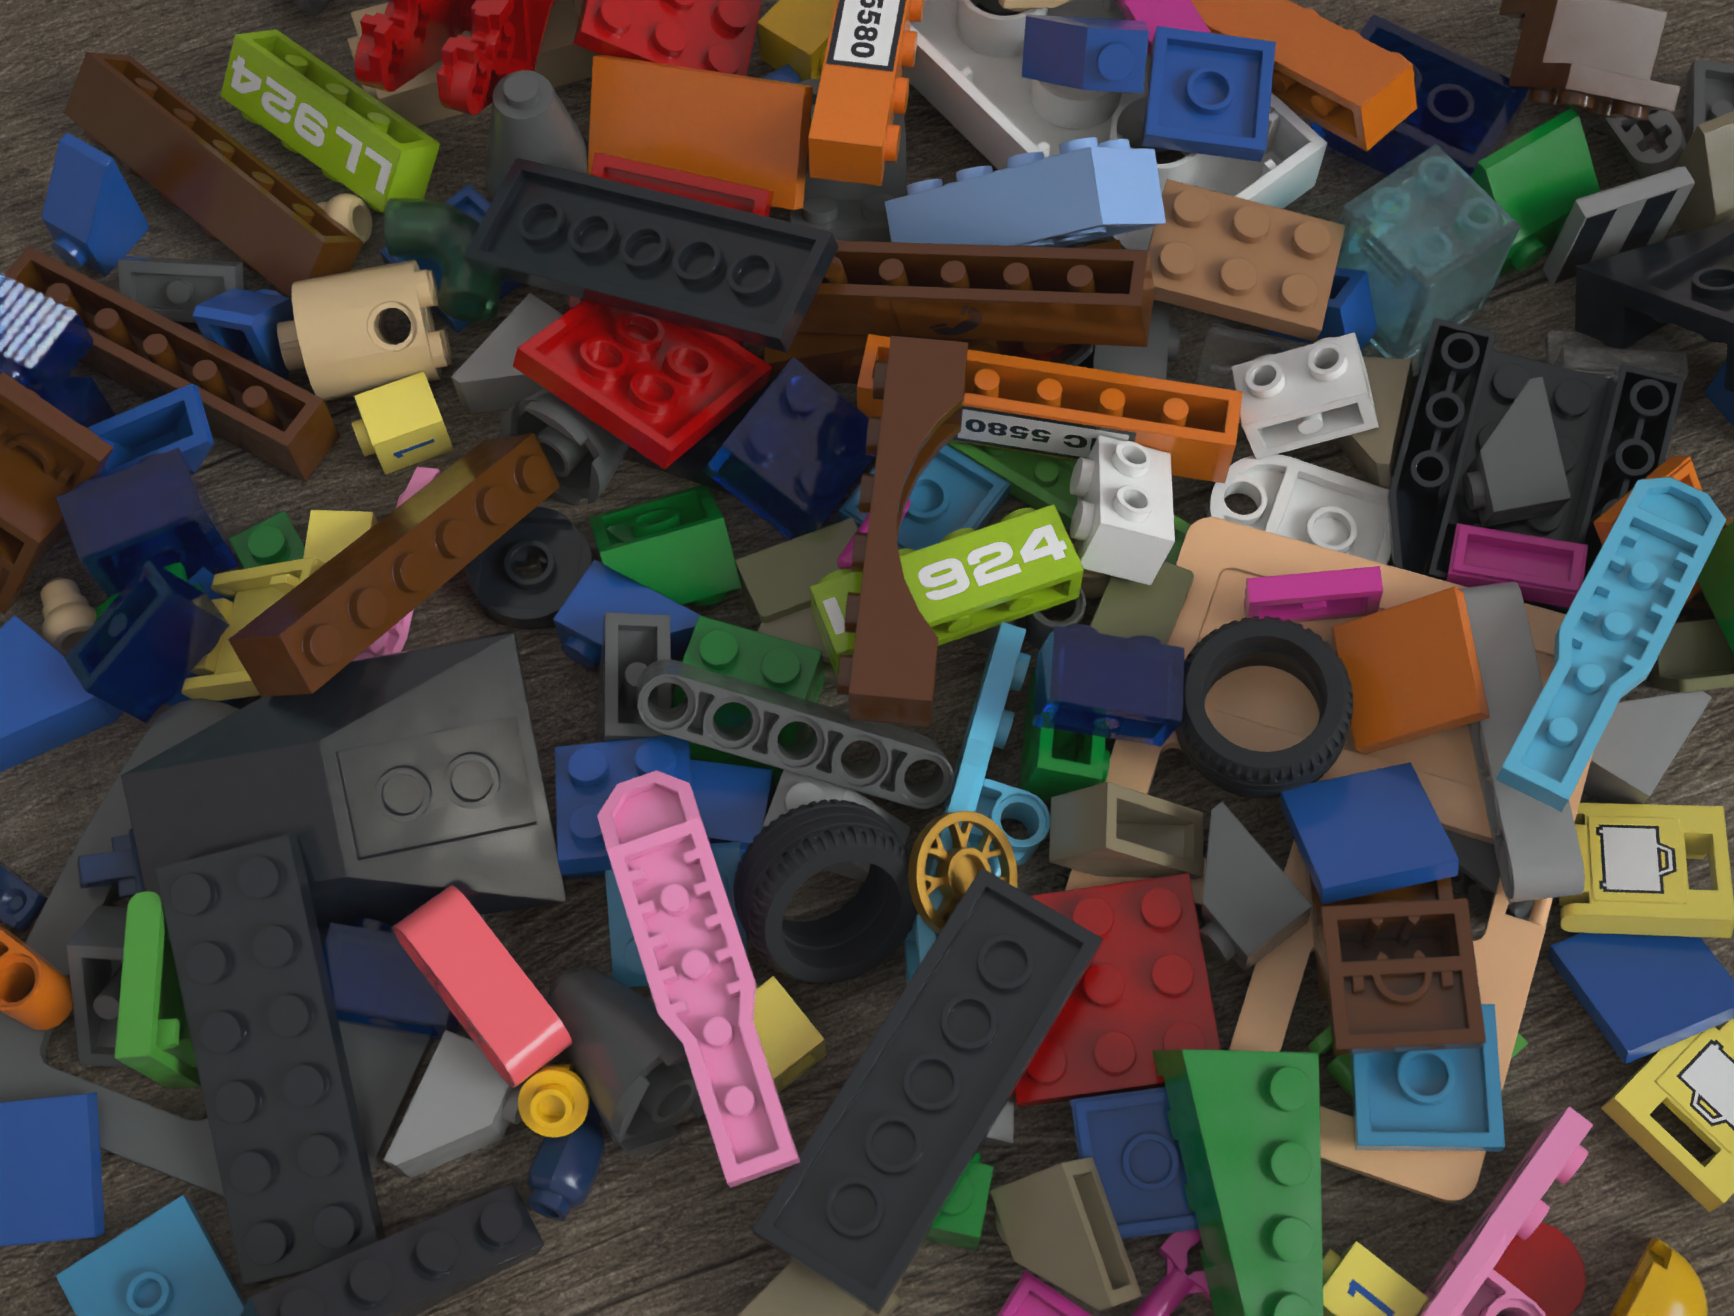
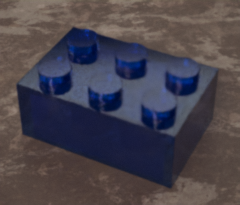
M1372 14L1360 35L1364 39L1390 52L1401 54L1413 64L1417 109L1368 151L1359 148L1312 121L1310 127L1327 142L1328 147L1459 210L1477 163L1502 148L1512 132L1529 90L1508 86L1510 78Z

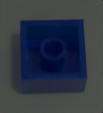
M792 357L719 448L703 471L788 539L792 540L817 531L874 457L866 455L869 418Z
M179 447L166 453L148 455L136 465L104 478L89 479L77 486L76 489L56 497L79 560L108 598L117 593L126 592L147 580L154 587L155 578L160 570L173 563L181 562L185 567L187 582L202 567H205L215 575L238 566L216 508Z

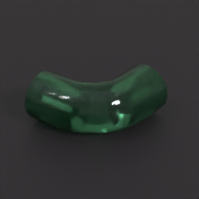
M390 198L387 202L384 218L385 243L390 256L424 258L432 260L440 266L442 277L438 306L445 314L467 322H485L493 319L498 312L501 277L472 270L462 257L480 222L455 205L427 199Z

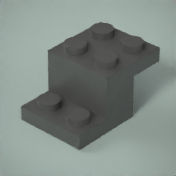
M807 79L798 83L813 86L810 127L820 79ZM894 115L893 125H901L898 159L896 163L886 162L882 186L810 178L808 145L804 206L801 209L791 210V223L832 232L835 239L839 241L891 242L885 201L907 196L904 115Z

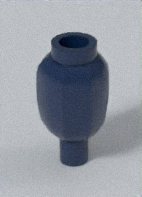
M591 1099L586 1118L581 1126L574 1132L562 1137L545 1136L529 1168L527 1183L531 1194L526 1204L530 1209L547 1218L564 1221L570 1209L583 1204L599 1172L605 1151V1138L599 1126L601 1117Z

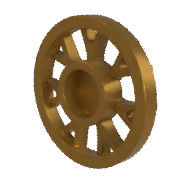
M955 811L942 814L934 818L923 828L913 844L907 874L911 900L922 920L937 934H940L955 910L956 903L961 901L980 869L983 868L991 873L988 858L998 855L1001 868V876L999 878L1017 888V864L1011 844L1001 828L987 816L973 811ZM972 826L977 827L983 832L976 849L967 848V841ZM946 827L949 828L953 848L947 852L939 837V833ZM992 843L995 849L989 851V845ZM927 855L933 857L938 862L936 877L925 875ZM936 888L939 889L944 897L937 910L934 909L929 899V895Z

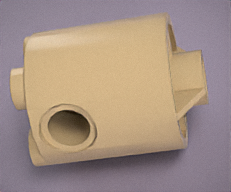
M410 260L295 281L292 285L294 320L277 323L278 340L286 368L289 371L306 368L315 395L324 401L355 396L423 371L428 382L440 380L442 376L441 368L453 364L447 332L445 329L435 331L430 307L440 305L433 270H420L417 262ZM395 308L402 310L411 322L410 334L404 342L394 340L386 330V318Z

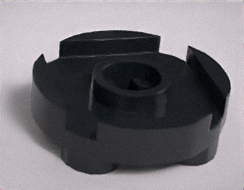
M536 507L467 564L466 567L470 586L484 614L488 618L517 629H541L554 624V617L594 559L586 537L572 525L568 517L553 509ZM529 557H539L541 566L546 568V570L536 578L524 579L522 574L515 572L516 567L527 565Z

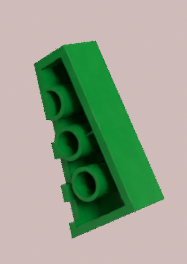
M1193 1049L1153 1050L1158 1076H1163L1171 1110L1166 1112L1173 1140H1178L1188 1180V1182L1183 1184L1189 1210L1196 1214L1203 1248L1199 1251L1214 1315L1324 1316L1319 1053Z

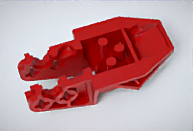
M389 0L385 14L376 13L374 16L365 14L360 20L362 35L357 45L354 63L357 81L368 87L394 92L442 60L443 65L436 73L441 105L445 108L476 115L492 104L494 88L504 76L516 71H534L536 69L551 8L556 0ZM464 30L470 31L471 37H466L461 34L464 32Z

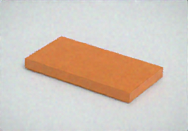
M607 55L593 56L587 174L591 175L595 152L605 153L772 190L774 192L771 206L791 210L801 209L804 206L813 86Z

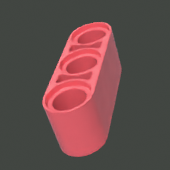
M453 885L392 927L407 955L491 1065L511 1087L518 1086L572 1045V1039L560 1018L467 898Z

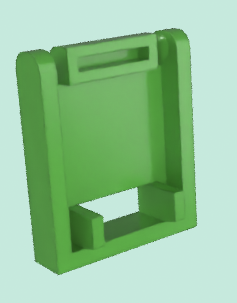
M151 891L136 893L131 897L127 906L115 1059L167 1089L201 1087L161 896Z

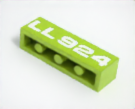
M277 29L235 34L220 97L239 109L246 120L261 125L281 139V143L285 148L303 155L320 167L322 173L327 178L342 183L362 197V200L366 202L369 208L382 213H392L399 209L423 203L440 147L439 142Z
M1054 504L1038 510L1033 508L1018 509L1005 516L1000 523L976 531L973 528L956 530L945 536L940 543L916 551L911 548L898 550L904 579L920 613L937 635L938 646L998 626L1001 622L1007 623L1079 598L1084 573L1083 566ZM852 569L834 571L823 577L818 584L810 586L811 613L837 679L840 655H853L856 633L845 632L846 602L848 592H861L863 573L852 572Z

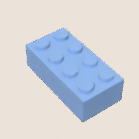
M1088 137L1059 144L1060 154L1044 158V152H1030L1009 157L1006 159L1008 168L993 171L992 166H978L957 171L956 182L943 185L942 179H932L909 184L906 186L907 196L885 201L891 242L1064 248L1166 224L1155 149L1130 148L1129 139H1116L1098 143L1096 137Z

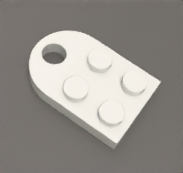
M1280 454L1256 459L1255 455L1238 460L1230 465L1225 484L1216 482L1213 487L1208 504L1207 517L1220 518L1386 565L1392 552L1387 503L1389 489ZM1235 493L1245 494L1255 501L1257 510L1247 515L1237 514L1227 507L1224 499Z

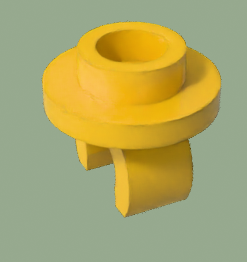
M545 1064L542 1069L537 1070L525 1080L518 1096V1110L523 1122L532 1131L546 1137H562L574 1132L585 1120L590 1104L588 1089L582 1079L573 1072V1064Z

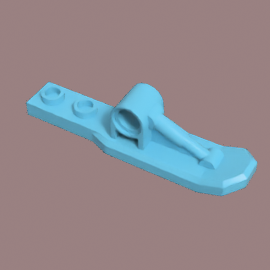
M1671 477L1637 480L1555 635L1554 669L1496 780L1562 812L1620 698L1643 682L1650 673L1725 524V517L1707 493Z
M1001 622L990 646L953 772L955 777L953 789L944 802L941 815L955 811H973L987 816L1001 828L1008 838L1018 866L1026 863L1033 857L1050 829V814L1047 806L1038 796L1028 791L985 778L993 746L1000 749L1004 748L1013 723L1015 712L1004 709L1009 689L1017 692L1020 691L1031 655L1020 652L1026 629ZM1010 818L1022 822L1028 830L1029 838L1018 840L1008 836L1003 830L1000 821ZM972 826L967 841V848L976 849L983 835V832L975 826ZM946 827L939 833V837L947 852L953 848L949 828ZM992 843L989 845V851L995 849ZM998 855L988 858L991 873L1000 877L1001 868ZM931 856L928 857L925 875L936 877L938 862ZM938 888L929 895L935 910L941 905L944 898ZM918 912L912 924L913 928L907 933V938L904 940L906 984L909 983L939 935L927 926Z

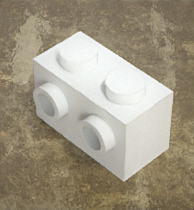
M1355 332L1339 337L1323 338L1314 344L1278 354L1262 355L1252 361L1232 366L1236 391L1243 392L1240 410L1242 427L1256 459L1379 427L1367 369Z
M1099 435L1088 458L1080 457L1072 472L1070 493L1077 495V506L1071 520L1070 537L1078 540V558L1083 569L1151 585L1175 542L1171 454L1144 447L1135 442L1121 441Z

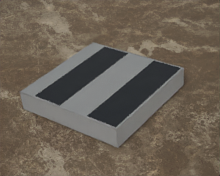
M1685 166L1673 168L1576 199L1543 267V271L1551 285L1576 278V266L1663 241L1695 184Z

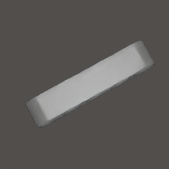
M1515 581L1459 588L1464 593L1490 714V718L1470 723L1468 727L1500 878L1506 898L1510 903L1583 894L1585 883L1584 866L1569 800L1562 812L1496 780L1544 688L1521 589Z

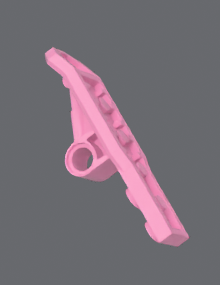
M657 770L618 783L597 815L658 1015L684 1046L726 1182L730 1187H734L800 1163L754 1023L756 981L692 787L686 781Z
M1570 1106L1549 1120L1471 1231L1426 1289L1424 1295L1429 1299L1417 1316H1496L1497 1314L1505 1316H1546L1536 1302L1493 1268L1515 1235L1522 1240H1526L1542 1222L1550 1206L1543 1202L1541 1198L1553 1181L1556 1179L1562 1185L1566 1184L1585 1161L1589 1151L1582 1147L1580 1143L1592 1128L1593 1124Z

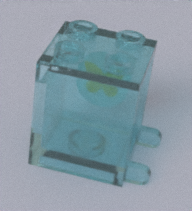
M1437 144L1346 203L1343 207L1338 223L1346 226L1336 267L1367 271L1377 326L1376 332L1369 341L1386 358L1410 359L1420 352L1422 341L1434 318L1460 324L1484 308L1492 288L1501 278L1499 275L1500 270L1520 229V225Z

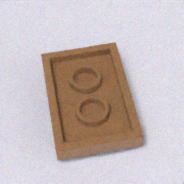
M1167 179L1162 193L1166 224L1153 227L1148 246L1155 291L1154 300L1316 342L1322 331L1346 225Z

